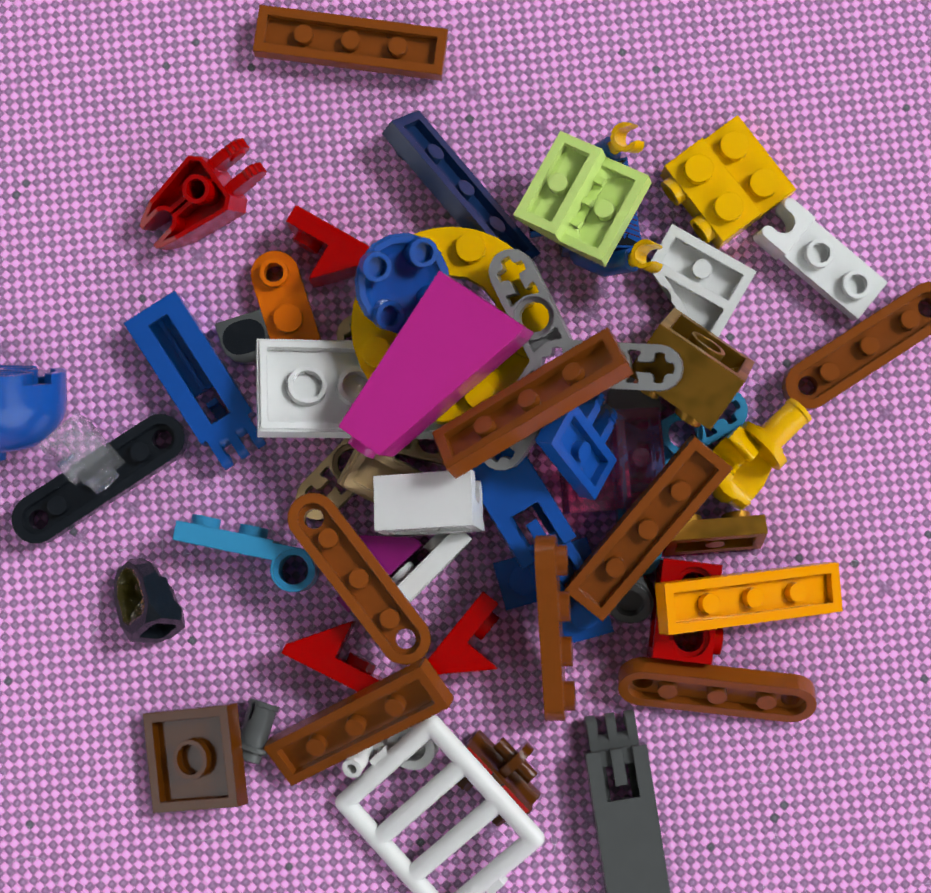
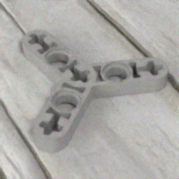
M506 249L493 257L489 265L488 274L506 314L523 325L522 313L530 304L541 303L547 308L549 313L547 326L541 331L534 332L529 341L523 345L530 362L518 380L545 365L546 357H554L556 349L562 348L563 354L583 341L573 340L535 262L529 255L518 249ZM508 260L517 265L524 264L526 269L519 275L525 289L530 290L536 284L539 291L536 294L523 296L514 305L510 298L520 294L513 282L509 280L502 281L501 275L507 271L504 263ZM618 342L631 369L633 365L630 352L640 351L637 362H655L657 354L663 353L665 354V361L674 364L673 374H665L663 383H655L654 374L636 372L638 383H629V376L608 389L670 390L682 379L684 371L683 360L675 350L668 346ZM541 429L510 446L515 451L512 458L503 456L497 460L495 457H492L484 463L495 470H509L518 466L536 442L535 439Z

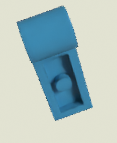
M192 514L191 523L176 521L172 540L272 560L270 567L272 580L284 591L304 592L313 587L319 578L320 569L304 549L279 544L278 541L267 539L269 529L240 524L238 533L220 529L221 519ZM293 556L302 557L308 565V574L299 584L289 583L283 574L285 562Z

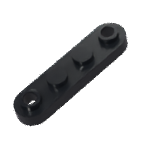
M155 414L146 418L20 500L12 513V526L15 533L22 540L29 543L46 544L52 542L178 460L184 454L188 444V435L185 427L177 419L166 414ZM162 432H169L172 437L171 444L164 449L158 448L156 444L157 436ZM45 511L48 515V523L44 528L38 529L34 523V518L38 512Z

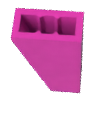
M439 271L338 427L351 435L348 444L361 454L371 459L376 454L394 457L526 344L534 332L453 278Z

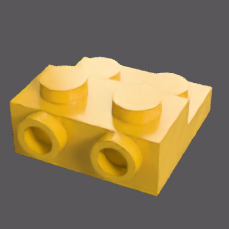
M738 115L706 139L702 137L667 163L660 174V177L663 179L661 187L669 200L676 206L680 204L684 206L693 218L690 220V224L697 236L706 243L711 241L718 250L796 191L793 184Z

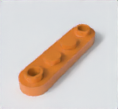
M269 251L260 255L253 263L251 280L269 338L321 340L302 276L294 259L281 251ZM272 267L283 269L282 278L276 282H271L266 278L268 270Z

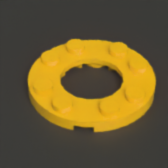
M462 227L432 228L414 234L431 239L436 244L449 269V277L468 280L479 286L492 299L496 308L506 314L491 284L488 273L493 257L500 251L513 249L511 246L485 232ZM511 260L504 263L507 271L501 275L502 281L509 280L513 282L520 294L510 298L513 305L523 296L539 292L536 284L530 290L525 289L519 275L526 269L524 264L517 265ZM355 297L351 316L352 342L360 367L369 380L398 333L377 327L364 315ZM541 303L527 306L522 313L523 325L532 332L543 330L549 322L547 308ZM523 346L433 423L445 425L515 383L530 362Z

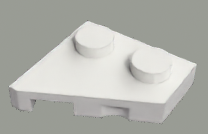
M672 224L660 244L663 248L657 249L651 260L662 264V269L660 272L652 273V275L674 308L719 337L757 271Z

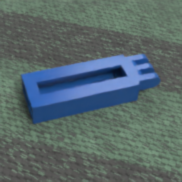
M175 290L124 322L127 330L200 444L205 447L210 446L225 470L234 466L231 456L225 450L229 445L232 444L242 460L251 455L241 439L246 434H249L250 440L258 449L267 444L264 438L257 437V427L251 419L257 414L181 296ZM214 387L228 408L229 413L225 411L220 401L215 397L206 403L216 418V421L211 424L195 398Z
M509 447L494 457L497 460L503 456L512 458L515 451ZM527 455L518 466L509 470H495L488 467L484 462L472 469L475 471V481H481L483 507L522 571L528 568L536 580L535 543L530 546L513 516L525 511L530 506L536 512L549 535L557 536L558 545H567L568 560H570L573 569L576 571L580 568L584 561L571 542L576 538V534ZM537 519L525 525L534 540L536 535H546ZM569 575L560 576L562 586L569 581Z

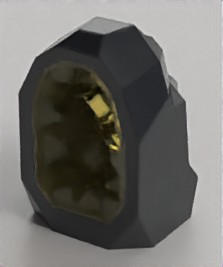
M143 558L130 559L117 570L114 579L113 598L120 627L130 642L155 644L174 637L185 628L184 613L182 607L178 604L175 592L168 584L167 578L161 576L154 564Z

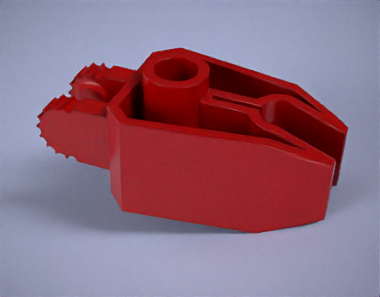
M243 138L230 142L210 159L188 155L151 198L139 225L142 230L155 231L172 220L171 226L154 243L156 249L171 250L195 243L246 213L248 199L244 194L264 178L267 171L260 162H256L247 166L232 179L227 170L247 154L250 148Z

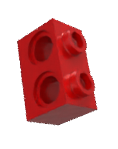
M661 558L660 564L656 568L655 583L681 580L688 573L696 574L699 577L722 575L723 565ZM655 592L647 656L712 665L713 655H720L722 650L723 628L698 631L696 645L689 650H681L675 643L674 635L659 634Z

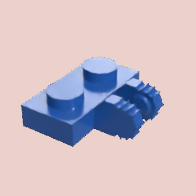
M603 393L598 394L541 428L535 439L536 443L578 496L591 500H596L617 461V458L605 443L614 429L613 425L616 424L618 414L613 407L611 408L607 403L603 404V401H605Z

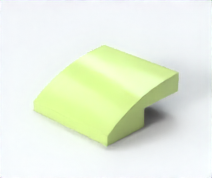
M560 131L513 216L521 223L559 245L606 267L652 182L649 175L606 157L602 148Z

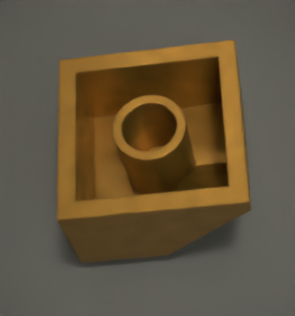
M674 308L659 324L646 344H660L675 350L683 360L684 371L682 379L670 390L640 391L653 399H658L661 396L676 407L674 411L677 416L689 425L699 428L702 424L711 430L745 383L755 362ZM663 353L657 354L655 362L652 363L637 362V357L632 364L634 374L631 376L635 379L633 383H638L636 372H648L654 374L655 383H663L665 374H673L674 364L666 362L665 354Z

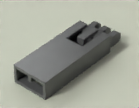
M634 710L623 711L625 730L618 732L614 712L604 713L605 734H598V724L594 715L584 716L589 750L583 751L605 893H670L648 748L646 743L639 742ZM625 764H627L632 797H623L611 801L606 767L612 766L614 785L622 786L628 785Z

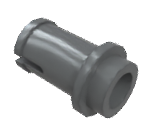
M249 698V704L240 728L243 759L251 763L260 764L262 756H268L263 747L268 741L276 713L280 707Z

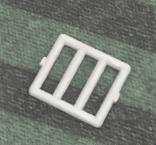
M437 715L417 723L391 748L386 744L369 760L372 765L335 799V806L412 893H439L426 877L498 815L507 822L519 838L454 893H496L507 882L508 878L506 875L540 848L545 841V836L541 829ZM432 739L451 762L378 825L359 802ZM466 777L485 800L416 860L411 862L392 840L460 780Z

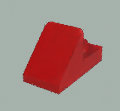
M295 205L286 220L290 231L295 234L292 240L313 254H317L320 249L324 250L309 277L312 287L317 288L355 277L360 258L370 246Z
M484 591L428 658V661L438 675L498 669L492 661L468 643L473 635L482 640L499 619L492 612L498 603Z
M350 621L290 642L285 645L281 652L357 692L382 679V677L373 673L377 666L374 663L351 652L347 660L339 656L356 621Z

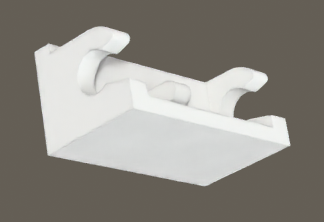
M473 470L466 472L456 479L449 471L373 476L375 532L385 536L400 537L485 531L482 485L480 480L475 481V471Z

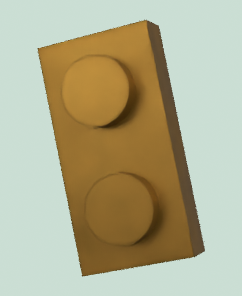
M736 510L724 513L721 518L702 519L701 515L694 514L663 550L664 556L761 549L768 534L765 515L751 516L749 511Z

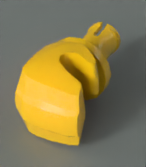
M789 398L762 426L745 421L720 441L712 451L726 461L733 469L711 495L721 503H727L737 510H743L751 505V500L765 485L771 469L780 470L786 464L787 459L782 447L805 424L812 420L805 407L797 400Z

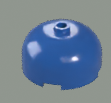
M0 365V461L7 459V452L35 447L46 441L57 431L63 421L67 407L66 369L50 368V373H44V376H39L37 366Z

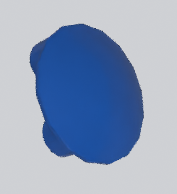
M411 233L389 234L372 243L360 258L354 277L356 299L364 315L377 327L399 333L437 273L441 271L449 276V269L441 252L431 239L419 237Z

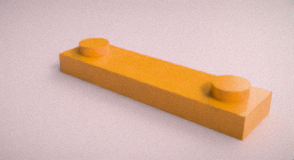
M839 562L812 563L655 583L659 634L665 635L843 611Z

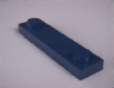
M419 110L389 123L382 132V135L392 145L398 157L409 165L460 227L482 231L495 236L513 249H518L529 255L533 261L541 254Z

